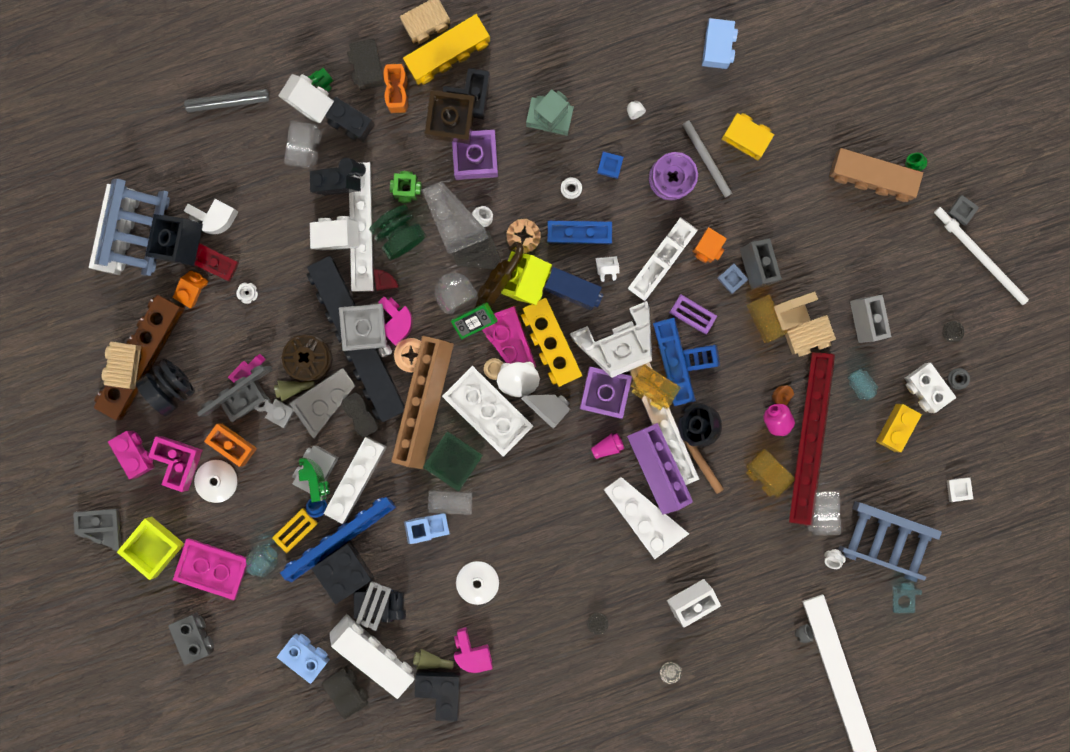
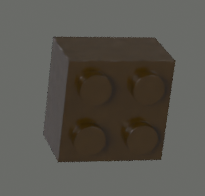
M431 90L425 128L426 138L470 144L476 103L475 96Z

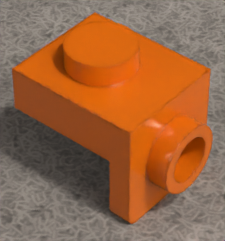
M189 271L180 278L173 298L191 309L195 306L201 290L207 286L209 281L203 278L201 274Z

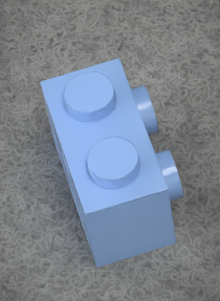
M296 633L277 658L311 684L330 659L323 649L313 647L310 644L311 641L305 635H298Z

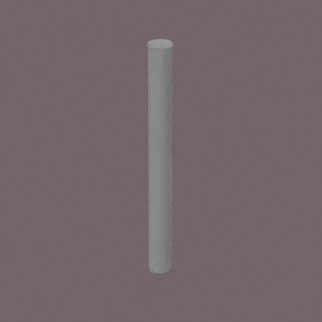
M690 120L683 123L685 131L724 197L726 198L733 194Z

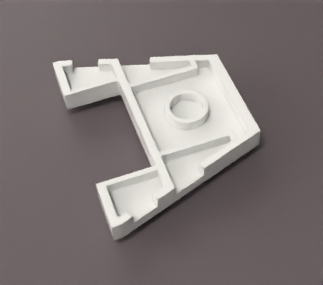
M647 301L629 308L636 323L635 326L597 342L594 341L588 326L570 333L572 340L610 377H615L652 361L650 308Z

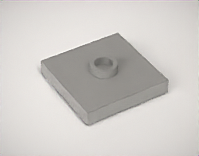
M383 304L339 308L343 351L387 347Z

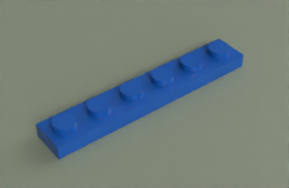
M387 497L377 499L367 511L359 512L353 521L342 524L335 534L324 537L318 546L306 550L297 561L289 562L285 569L280 572L284 580L293 582L396 508L392 500Z

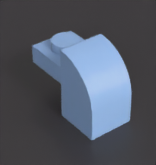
M445 513L415 518L404 522L408 544L423 542L449 534Z

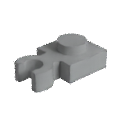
M268 398L263 407L258 406L255 408L257 411L268 412L265 418L282 428L287 426L294 413L292 407L278 399H275L272 404Z

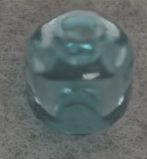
M257 546L246 557L247 571L253 576H267L278 565L277 552L271 546Z

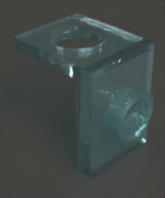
M901 583V586H893V612L915 613V595H922V590L914 587V584ZM901 596L909 597L910 604L908 607L901 608L899 606L898 600Z

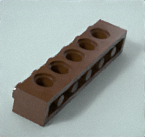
M156 295V297L149 301L147 306L149 310L145 316L139 319L136 333L132 334L126 343L141 346L140 353L142 358L139 361L136 382L146 373L150 372L185 308L161 295ZM161 314L163 316V321L161 324L157 325L155 323V317L156 315ZM148 332H150L152 334V340L150 343L147 344L144 340V337ZM106 385L103 391H100L95 397L94 402L96 404L93 408L114 420H123L139 390L136 386L135 389ZM115 389L120 391V397L117 400L113 397Z

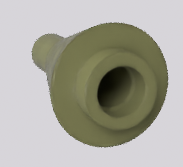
M277 380L278 385H274L276 398L281 397V401H284L301 391L313 388L314 381L299 383L297 381Z
M421 648L419 652H415L413 658V665H416V670L436 668L452 670L454 661L440 659V657Z

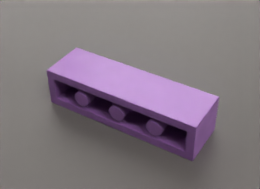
M658 423L628 435L629 442L662 515L680 510L692 503L693 500Z

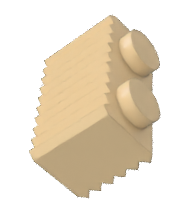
M428 0L400 16L401 22L413 44L417 41L418 43L427 41L430 38V34L436 31L437 33L445 31L451 23L440 0Z
M827 315L783 330L792 355L798 353L799 357L811 353L810 348L818 346L820 350L831 346L830 341L836 340Z
M110 342V346H107L105 350V358L108 359L107 365L102 371L104 385L135 389L141 346Z

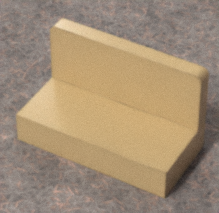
M815 292L774 306L782 330H787L810 321L805 304L818 300Z

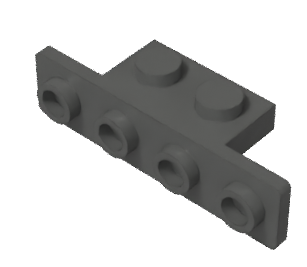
M262 365L255 367L250 371L252 373L250 376L238 379L234 382L235 386L233 388L221 391L218 394L219 398L204 403L201 406L203 409L197 412L198 416L210 415L222 406L232 423L238 421L268 400L258 380L272 371V367Z

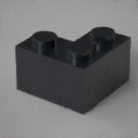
M468 68L465 89L443 86V92L475 96L474 118L484 119L490 72Z
M417 671L415 676V698H436L435 720L457 721L459 716L460 672Z

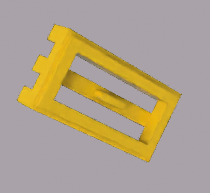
M302 508L272 539L287 554L318 522L308 515L305 508ZM303 515L305 519L281 541L279 537ZM309 521L311 524L286 547L285 543Z

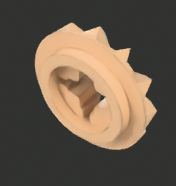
M518 219L508 228L507 242L509 246L514 242L521 243V237L514 234L522 233V230L526 227V233L533 238H526L523 242L524 253L531 252L540 242V229L535 222L528 219Z
M408 338L402 340L396 346L394 359L400 369L406 372H414L417 357L413 359V365H411L410 359L405 356L402 357V355L408 354L411 346L413 352L418 354L421 344L420 340Z

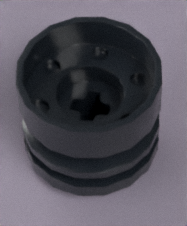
M164 358L160 361L161 367H153L157 378L146 373L136 382V387L156 411L163 416H168L178 407L174 397L181 401H186L187 396L185 394L191 396L195 393V389L185 373Z

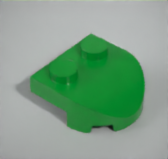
M300 458L299 464L300 466L303 465V469L298 471L299 481H309L311 502L326 499L330 489L328 481L324 480L322 469L313 460Z

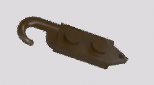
M514 242L509 247L510 251L517 248L513 258L510 261L503 260L499 262L491 271L489 278L478 291V300L475 308L486 302L490 308L492 307L523 257L524 248L522 243Z

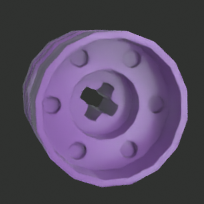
M678 152L662 156L653 164L649 172L651 189L658 197L664 200H676L686 196L694 189L698 179V171L694 161L689 156ZM675 173L676 176L674 178L676 181L669 182L667 174Z

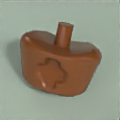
M788 385L779 386L772 395V401L775 404L787 406L790 399L794 396L793 389Z

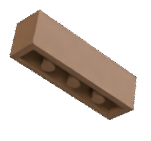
M840 148L835 154L829 176L833 177L834 181L846 184L850 182L855 184V187L858 189L867 190V188L876 190V194L882 196L890 194L896 196V200L908 202L917 197L923 172Z

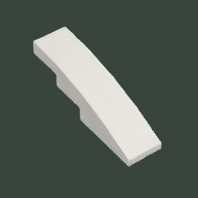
M680 217L628 289L645 301L698 229Z

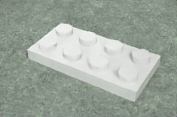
M473 366L442 396L503 457L533 427Z

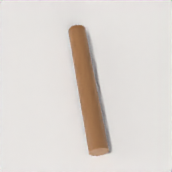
M683 441L716 494L723 491V487L697 447Z

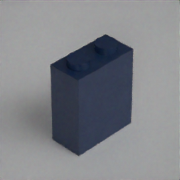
M553 267L545 286L546 292L591 311L594 306L598 308L604 295L600 293L602 287Z

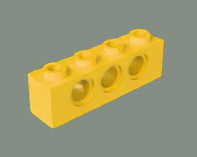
M547 298L538 301L537 305L531 304L523 308L524 314H521L525 326L530 325L533 331L530 337L534 345L539 344L542 350L539 356L543 365L548 364L551 370L548 375L552 384L557 383L558 387L582 377ZM540 318L545 319L548 323L547 328L544 330H539L535 326V322ZM547 338H554L556 340L557 346L554 349L549 350L545 347L544 341ZM562 357L565 360L566 365L563 369L554 367L553 361L555 358Z

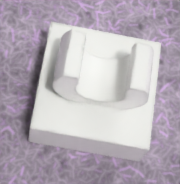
M617 256L596 258L597 273L600 275L602 282L605 280V274H612L613 281L616 280V273H619Z

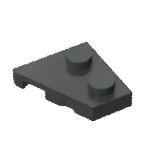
M119 509L73 512L76 535L111 547L115 551L120 549Z

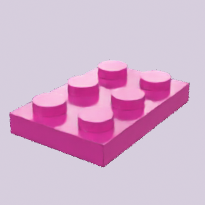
M188 538L186 539L173 580L235 600L249 558Z

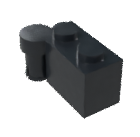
M343 158L336 168L310 171V192L325 196L361 192V179L352 176L362 177L365 175L366 166L363 163H357L354 159Z
M358 589L354 592V618H358L368 589ZM377 589L372 591L362 620L366 621ZM383 590L381 591L372 618L377 617L378 611L380 609L382 600L385 595V591ZM391 590L381 622L406 619L404 592Z

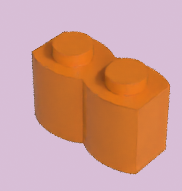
M388 64L384 68V81L387 85L385 90L386 105L390 113H405L408 109V97L405 92L407 88L405 70L402 64Z

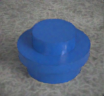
M310 499L306 504V511L310 517H320L328 505L325 500L311 502Z

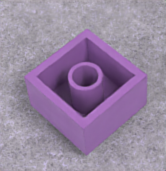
M495 130L472 131L470 144L452 142L454 176L456 180L498 177Z
M589 367L579 409L623 419L632 376L619 374L615 377H610L603 369Z

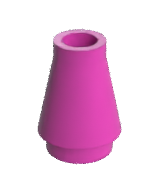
M611 433L597 445L591 447L596 459L621 453L620 450L625 449L618 433L614 435Z

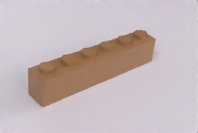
M422 336L392 463L423 469L452 354L453 343Z

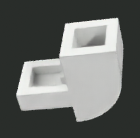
M217 199L214 200L207 214L190 204H187L184 212L190 214L188 219L199 223L203 221L202 231L208 234H219L226 231L238 214L237 210Z

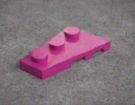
M513 306L494 313L498 321L482 329V331L498 350L501 357L506 363L532 362L536 367L516 307Z

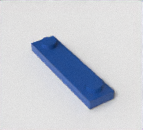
M675 318L653 323L674 406L696 401Z

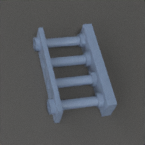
M112 179L94 264L108 266V262H119L142 268L141 275L151 276V272H154L156 268V260L154 258L145 256L144 259L114 253L111 247L113 241L115 242L116 240L145 247L148 245V238L119 232L116 229L117 220L120 219L149 226L152 225V217L124 211L120 207L122 199L126 197L156 205L154 214L164 215V210L168 209L170 198L167 197L168 192L159 191L158 196H153L127 189L125 180Z
M855 501L852 509L859 511L857 514L859 518L849 547L839 546L838 550L843 551V555L849 559L856 561V558L859 557L904 573V578L917 582L918 579L925 581L926 576L918 574L928 541H931L932 538L939 540L942 532ZM871 516L879 519L877 522L879 526L869 555H865L856 551L867 519L870 520ZM892 523L899 526L898 530L900 532L889 563L877 559L887 528ZM911 531L919 533L918 537L920 540L911 566L907 570L897 565L908 534H911Z

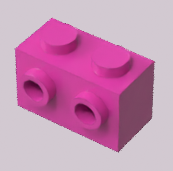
M134 430L125 431L108 441L129 479L138 478L155 468L152 463L153 459L148 457L149 452L142 445V439Z

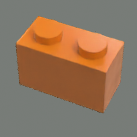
M216 424L204 441L239 467L245 466L257 449L224 424Z

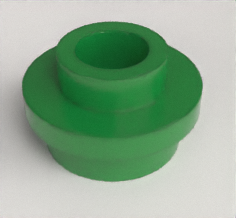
M919 152L910 154L905 162L906 168L916 171L923 170L928 164L927 158Z

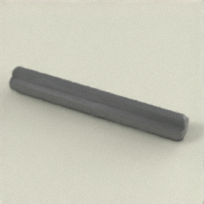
M267 89L188 99L184 101L187 112L267 102L269 101V92Z

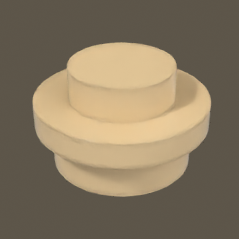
M496 358L488 360L484 365L485 375L489 379L497 380L500 367L504 363Z

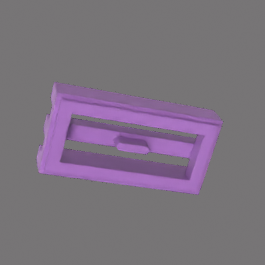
M681 294L669 312L705 335L717 318V315ZM681 301L710 317V321L680 304ZM677 308L707 326L704 328L699 324L695 323L694 321L688 319L687 317L678 313L676 311Z

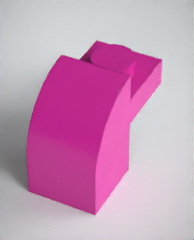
M384 296L378 303L383 304V308L392 317L385 325L386 336L397 346L410 334L413 327V317L406 306L398 311L397 309L400 306L392 297L388 300Z
M467 627L458 629L457 636H454L457 649L461 648V651L454 653V659L458 666L471 673L493 669L488 644L471 648Z

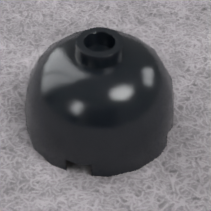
M699 403L688 406L684 410L683 418L679 419L678 430L682 440L694 447H706L715 443L722 432V420L719 413L714 408Z

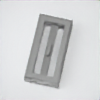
M371 581L356 624L364 625V627H369L376 631L392 589ZM374 588H377L366 621L362 620ZM383 590L385 595L373 624L370 621Z

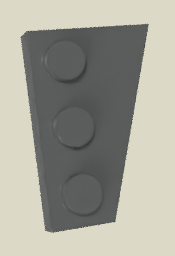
M343 367L289 403L313 439L355 387V383Z

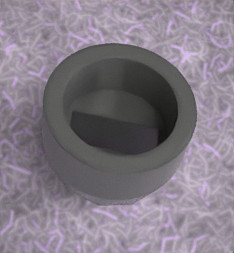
M808 624L798 627L795 631V636L798 637L797 640L799 642L807 643L813 641V632Z

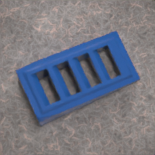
M717 345L683 350L688 371L720 366ZM711 350L712 363L708 362L707 351ZM698 352H702L704 364H700ZM690 353H693L694 366H691Z

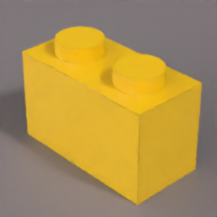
M737 113L722 140L752 158L759 160L774 134L771 133V129L767 126L757 125L752 122L753 119L750 116Z
M896 404L876 442L894 452H902L922 414L904 404Z

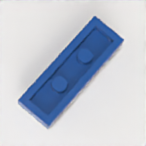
M548 221L547 243L612 244V222Z

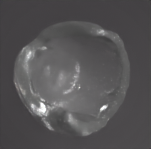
M456 272L443 275L438 280L434 291L437 304L446 314L454 313L457 306L478 297L471 281L465 275Z

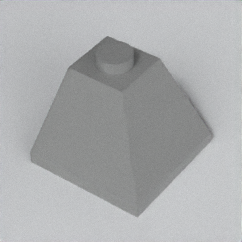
M525 395L521 398L552 428L571 410L567 407L570 403L562 395L559 397L556 395Z

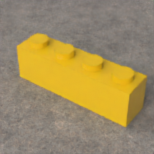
M477 14L403 57V60L417 85L420 83L426 84L434 78L435 74L439 72L445 73L451 69V65L455 62H463L468 59L470 53L475 50L481 51L489 45L490 36Z

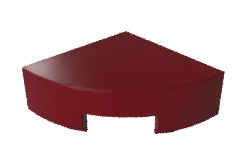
M373 270L377 291L398 288V284L392 275L383 270Z

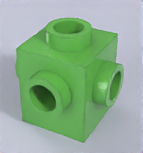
M401 171L400 174L394 173V180L390 181V193H393L394 198L398 199L400 203H411V200H417V194L421 195V182H418V178L416 175H413V172ZM404 186H410V191H403Z

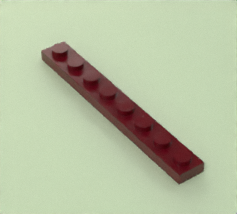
M812 352L789 523L813 525L835 362L834 354Z

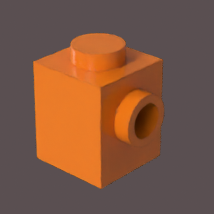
M708 227L693 250L696 253L695 257L704 263L707 261L711 263L714 259L719 260L725 250L722 246L727 238Z

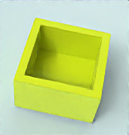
M148 517L141 522L117 553L149 580L158 577L184 546V543L156 519Z

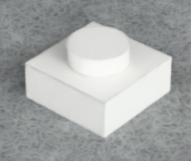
M969 477L947 480L950 502L973 499L971 479Z

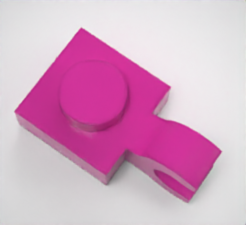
M259 354L249 364L243 361L228 378L233 383L242 377L247 378L252 374L250 371L261 365L266 359Z

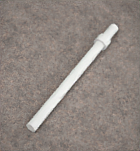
M939 207L934 213L945 224L944 227L949 232H953L1022 305L1028 302L1029 299L959 227L960 223Z

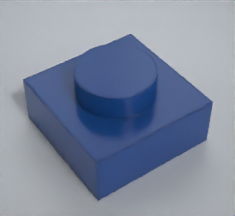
M603 152L597 174L618 179L624 157Z

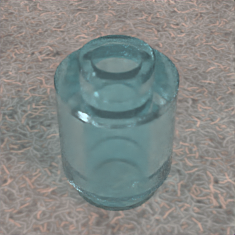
M862 368L857 369L847 377L850 381L849 385L860 400L865 398L868 401L877 394L878 386L868 372L863 371Z

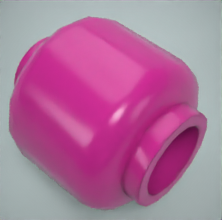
M783 404L770 406L763 415L769 432L776 436L789 434L795 425L790 409Z

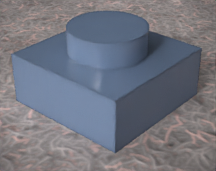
M735 264L717 278L731 294L748 280Z

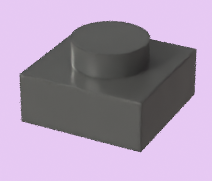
M961 195L947 214L965 226L979 207Z

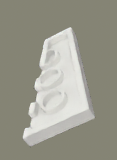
M622 477L604 489L654 559L689 535L688 532L666 514L662 515L658 507Z

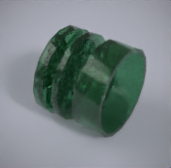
M406 205L386 212L369 228L372 235L377 234L375 237L377 242L388 240L381 249L390 261L406 254L427 237L419 224L408 226L414 219V216L412 214L406 215L410 211Z

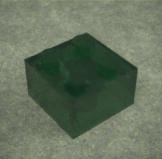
M447 431L423 468L459 492L484 454L450 431Z

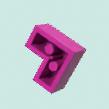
M156 436L148 457L168 464L161 485L184 492L190 488L203 450L164 436Z

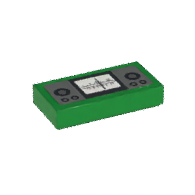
M486 302L453 318L451 323L460 338L464 339L495 324L498 320Z

